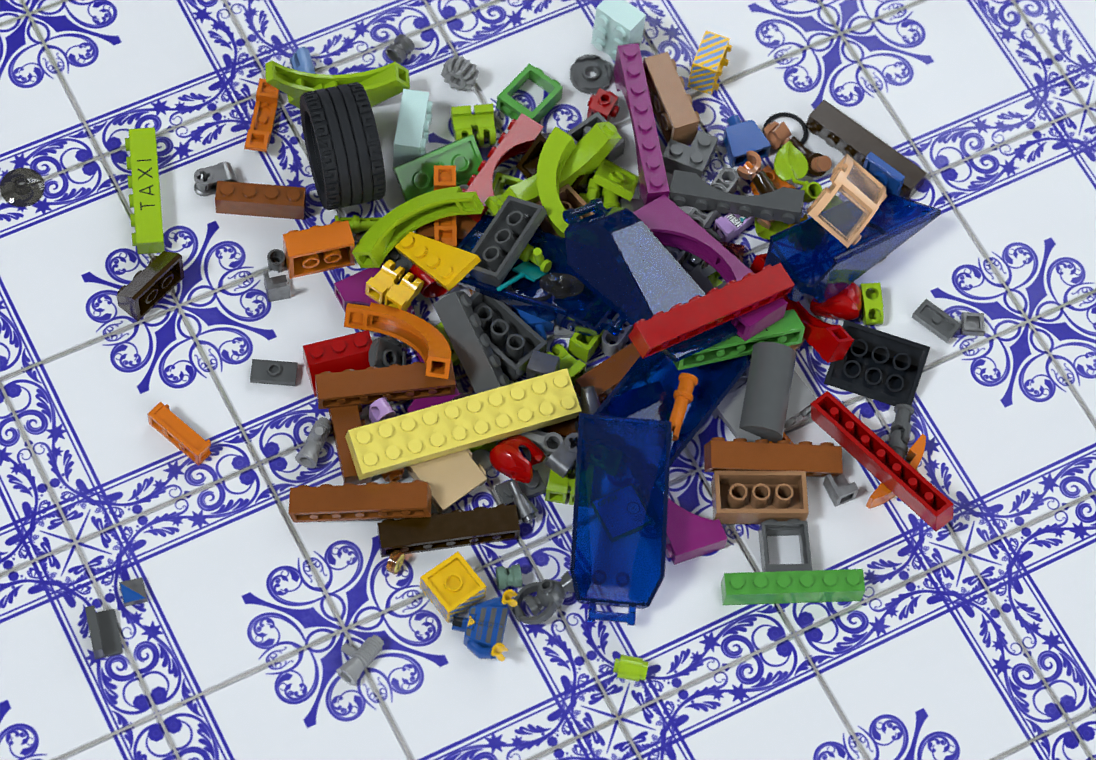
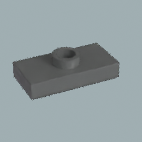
M252 359L250 383L296 386L298 363Z

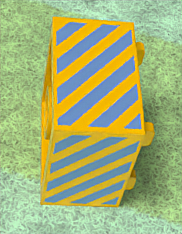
M707 30L705 31L692 63L688 82L689 88L712 95L714 90H718L719 84L717 81L722 74L723 66H728L729 63L726 55L727 51L731 52L732 45H729L730 38Z
M456 552L420 577V589L447 623L453 620L454 616H459L486 596L487 586L459 552Z

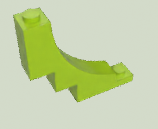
M596 123L576 144V148L568 157L563 167L559 189L567 184L571 186L579 175L592 174L622 137L612 123ZM537 174L509 186L503 195L489 196L484 203L494 216L508 196L537 203L540 201L537 188Z

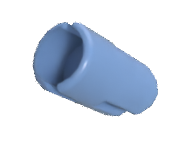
M300 47L290 58L292 69L316 74L308 48Z

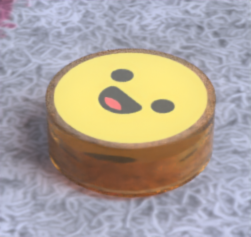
M399 550L392 552L386 565L388 572L393 574L399 572L405 559V553Z

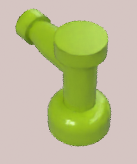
M527 244L519 257L523 262H533L544 273H547L552 267V262L544 259L542 250L534 248L530 244Z

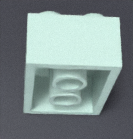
M603 0L596 7L591 43L597 50L609 55L613 61L616 59L617 45L639 43L641 48L646 14L626 0Z
M403 89L394 140L393 167L426 154L425 148L426 144H428L429 126H431L433 101H429V92Z

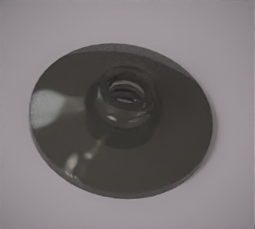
M30 168L11 170L3 177L0 183V192L3 199L16 207H27L35 204L43 196L45 190L44 180L41 175Z
M551 273L542 276L539 281V286L542 290L559 299L576 296L584 291V283L579 278L569 274Z

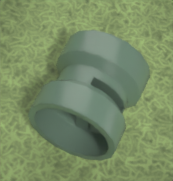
M519 564L512 565L510 568H505L504 566L496 567L498 590L506 589L508 586H513L514 588L522 587V574Z

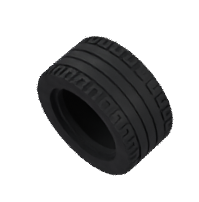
M355 82L303 93L300 97V114L304 141L316 191L324 209L333 210L381 200L386 192L384 162L375 118L363 85Z

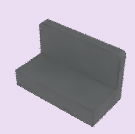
M94 605L85 607L95 659L122 654L123 648L115 610L110 609L96 612Z

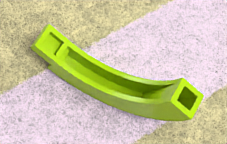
M555 127L542 148L537 166V188L542 206L546 209V217L551 226L565 242L572 247L578 242L586 250L590 248L597 252L602 246L599 236L574 220L561 203L559 194L561 173L576 145L572 136Z
M460 186L438 189L422 194L399 205L379 219L362 236L352 254L360 268H380L388 253L410 231L413 232L423 225L449 216L481 214L484 206L476 192H462Z

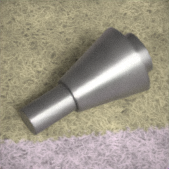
M514 480L508 483L514 496L513 500L514 504H516L518 520L522 519L523 523L536 518L535 513L538 510L527 496L522 493L517 481Z

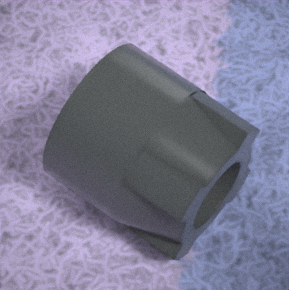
M274 249L268 253L267 261L270 271H278V273L283 271L282 268L285 265V254L283 251Z

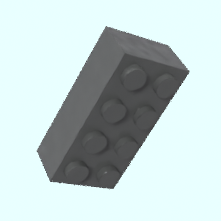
M483 285L470 296L471 307L481 320L480 326L483 332L490 338V347L493 353L499 357L503 373L513 382H516L526 373L533 350L546 353L548 342Z

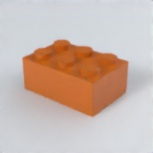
M335 221L329 225H316L309 229L292 230L283 234V252L290 279L355 265V257L352 254L355 242L349 221Z

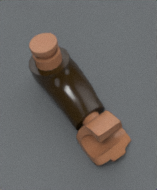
M774 121L764 128L763 134L770 142L771 149L776 150L781 145L783 146L786 142L791 141L794 147L805 156L808 162L806 176L818 177L830 170L832 166L831 159L828 156L810 151L795 136L790 139L789 137L792 134L784 122L779 124Z
M747 151V161L754 168L747 170L739 166L737 168L738 176L746 180H752L760 195L777 190L766 173L761 171L760 155L754 151ZM761 218L756 219L761 226L767 229L771 227L770 223L775 221H766Z

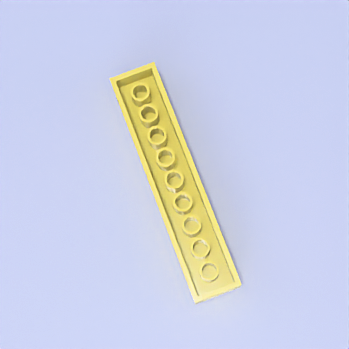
M566 368L350 429L345 438L358 478L362 480L577 418L581 408Z

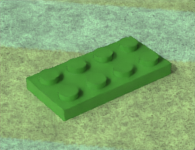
M470 134L392 169L406 202L422 194L434 191V165H456L457 187L467 184L473 174L478 175L479 172L477 170L483 159L474 136Z

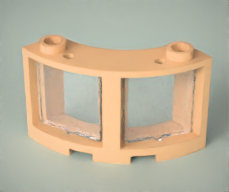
M846 154L833 169L829 179L832 182L830 188L825 187L807 209V213L848 248L851 244L853 246L857 244L861 239L862 235L860 233L874 216L880 204L886 199L887 194L886 187L850 155Z

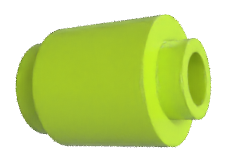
M621 654L620 659L615 658L613 672L617 673V678L639 682V679H646L648 662L643 661V658Z

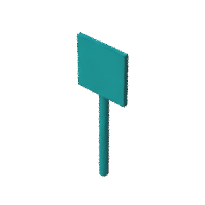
M523 262L512 269V271L519 275L497 287V291L503 290L523 277L536 282L546 276L548 272H542L540 267L530 262Z

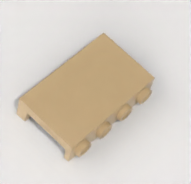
M469 449L404 467L414 480L428 482L432 491L431 503L438 513L441 514L479 485L482 486L487 480L486 471L480 464L477 465L473 461V455Z

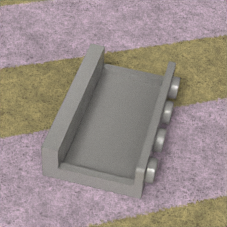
M795 371L793 373L785 429L796 423V418L800 415L805 417L810 414V403L816 400ZM745 383L714 404L710 413L715 419L720 417L736 439L745 438L747 442H755V440L764 438L739 428L747 385Z

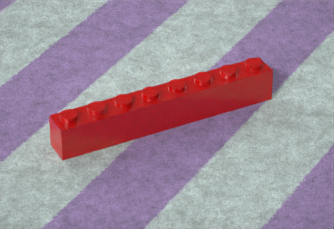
M781 263L774 266L769 264L758 273H748L742 280H732L723 288H713L702 297L697 295L684 305L678 303L670 311L665 313L660 311L649 320L641 319L633 325L634 328L629 334V338L642 359L783 298L788 295L795 284Z
M826 391L810 403L811 419L934 531L937 532L953 519L954 504L832 394Z

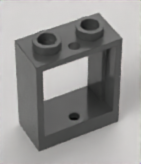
M769 519L761 522L758 533L762 572L812 570L807 521H801L800 519H789L788 521ZM799 535L802 564H770L767 536Z

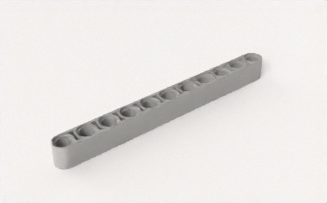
M723 168L710 185L723 192L734 194L737 190L738 173L734 168ZM694 207L689 216L704 229H709L720 213L707 209L699 210ZM665 246L603 332L601 350L606 356L611 357L624 348L630 339L629 334L634 328L633 325L637 321L644 319L670 284V281L680 270V266L689 252ZM644 292H650L652 294L646 295L644 294ZM633 308H638L639 310H638V311H633V310H631V309H633ZM625 324V325H627L628 327L623 328V327H620L619 325ZM609 341H614V342H616V343H615V344H609V343H607V342H609Z

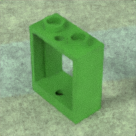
M529 63L497 96L496 108L512 120L513 118L517 120L521 113L539 123L562 99L563 87L557 80L549 78L540 68H535ZM528 79L549 93L532 112L512 98L513 94Z

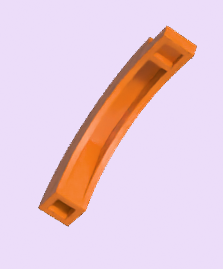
M373 302L370 303V306L347 303L344 327L369 330L396 338L420 354L426 365L425 376L448 379L451 349L446 338L433 325L414 314L395 307Z

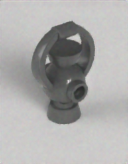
M567 571L561 577L562 580L560 582L545 579L541 582H533L524 586L514 598L518 602L517 606L512 608L516 619L525 624L535 625L551 618L557 608L562 606L566 592L571 594L579 591L569 572ZM537 592V596L532 597V595L529 594ZM523 599L533 613V617H526L520 607ZM542 606L546 607V609L542 613H540V608Z

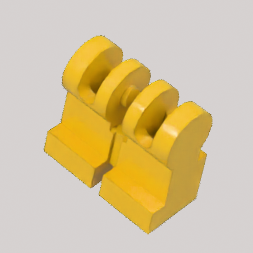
M389 259L382 266L381 270L366 282L365 294L379 304H383L385 301L384 305L406 311L411 305L412 300L422 290L424 281L417 278L412 282L414 274L408 272L402 278L405 269L399 266L394 270L396 263Z

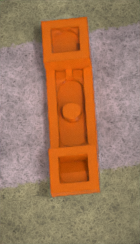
M259 79L252 121L244 146L247 150L266 152L270 143L280 90L268 84L266 79Z
M434 165V191L456 187V165ZM456 215L434 221V240L457 248Z
M924 434L909 449L905 458L915 470H917L925 450L926 436ZM881 483L869 497L866 507L869 509L888 502L896 495Z

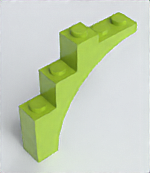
M274 61L265 64L266 82L287 94L288 102L299 109L300 97L305 92L355 82L363 85L371 107L402 93L403 89H410L409 70L397 62L365 72L340 75L313 74L297 71Z

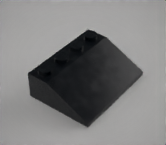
M844 320L842 327L854 341L843 360L830 362L824 384L892 406L897 404L911 406L930 347Z

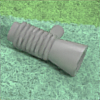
M320 417L319 420L315 421L305 445L295 456L296 461L306 468L316 467L320 450L323 448L332 430V423L329 419Z
M377 635L368 637L359 649H355L347 643L343 644L341 651L352 658L336 670L341 679L354 686L364 668H367L383 650V640Z

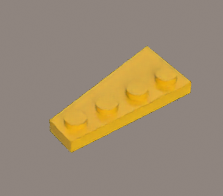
M411 231L395 246L399 253L448 291L456 286L481 261L476 254Z

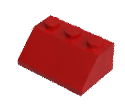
M369 330L303 346V360L315 397H317L315 375L326 371L336 373L343 372L346 369L364 370L370 367L369 349L372 339Z

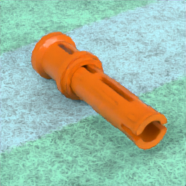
M690 373L679 374L678 380L680 382L677 390L673 393L675 403L664 434L665 438L670 440L673 431L672 441L679 439L687 406L693 401V389L699 381L696 376Z

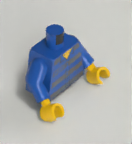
M511 589L506 590L503 596L471 606L468 618L454 616L452 630L465 632L463 644L479 659L497 658L501 662L505 660L501 653L508 651L502 643L509 609L506 606L508 604L511 607H515L518 604L516 600L511 599L513 596L518 595Z

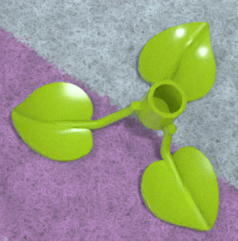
M791 141L786 142L776 154L774 160L775 173L782 181L792 179L793 183L803 185L800 190H805L804 202H814L821 193L822 187L817 182L809 183L807 180H797L802 179L807 174L808 162ZM835 195L820 213L834 227L852 218L846 206ZM755 217V230L760 238L766 240L780 238L785 234L786 228H788V224L775 220L774 223H770L771 227L767 229L761 226L756 220L757 217Z

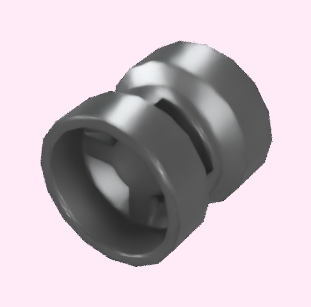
M399 34L394 39V44H390L385 49V53L391 61L401 64L406 59V55L415 49V45L409 37Z

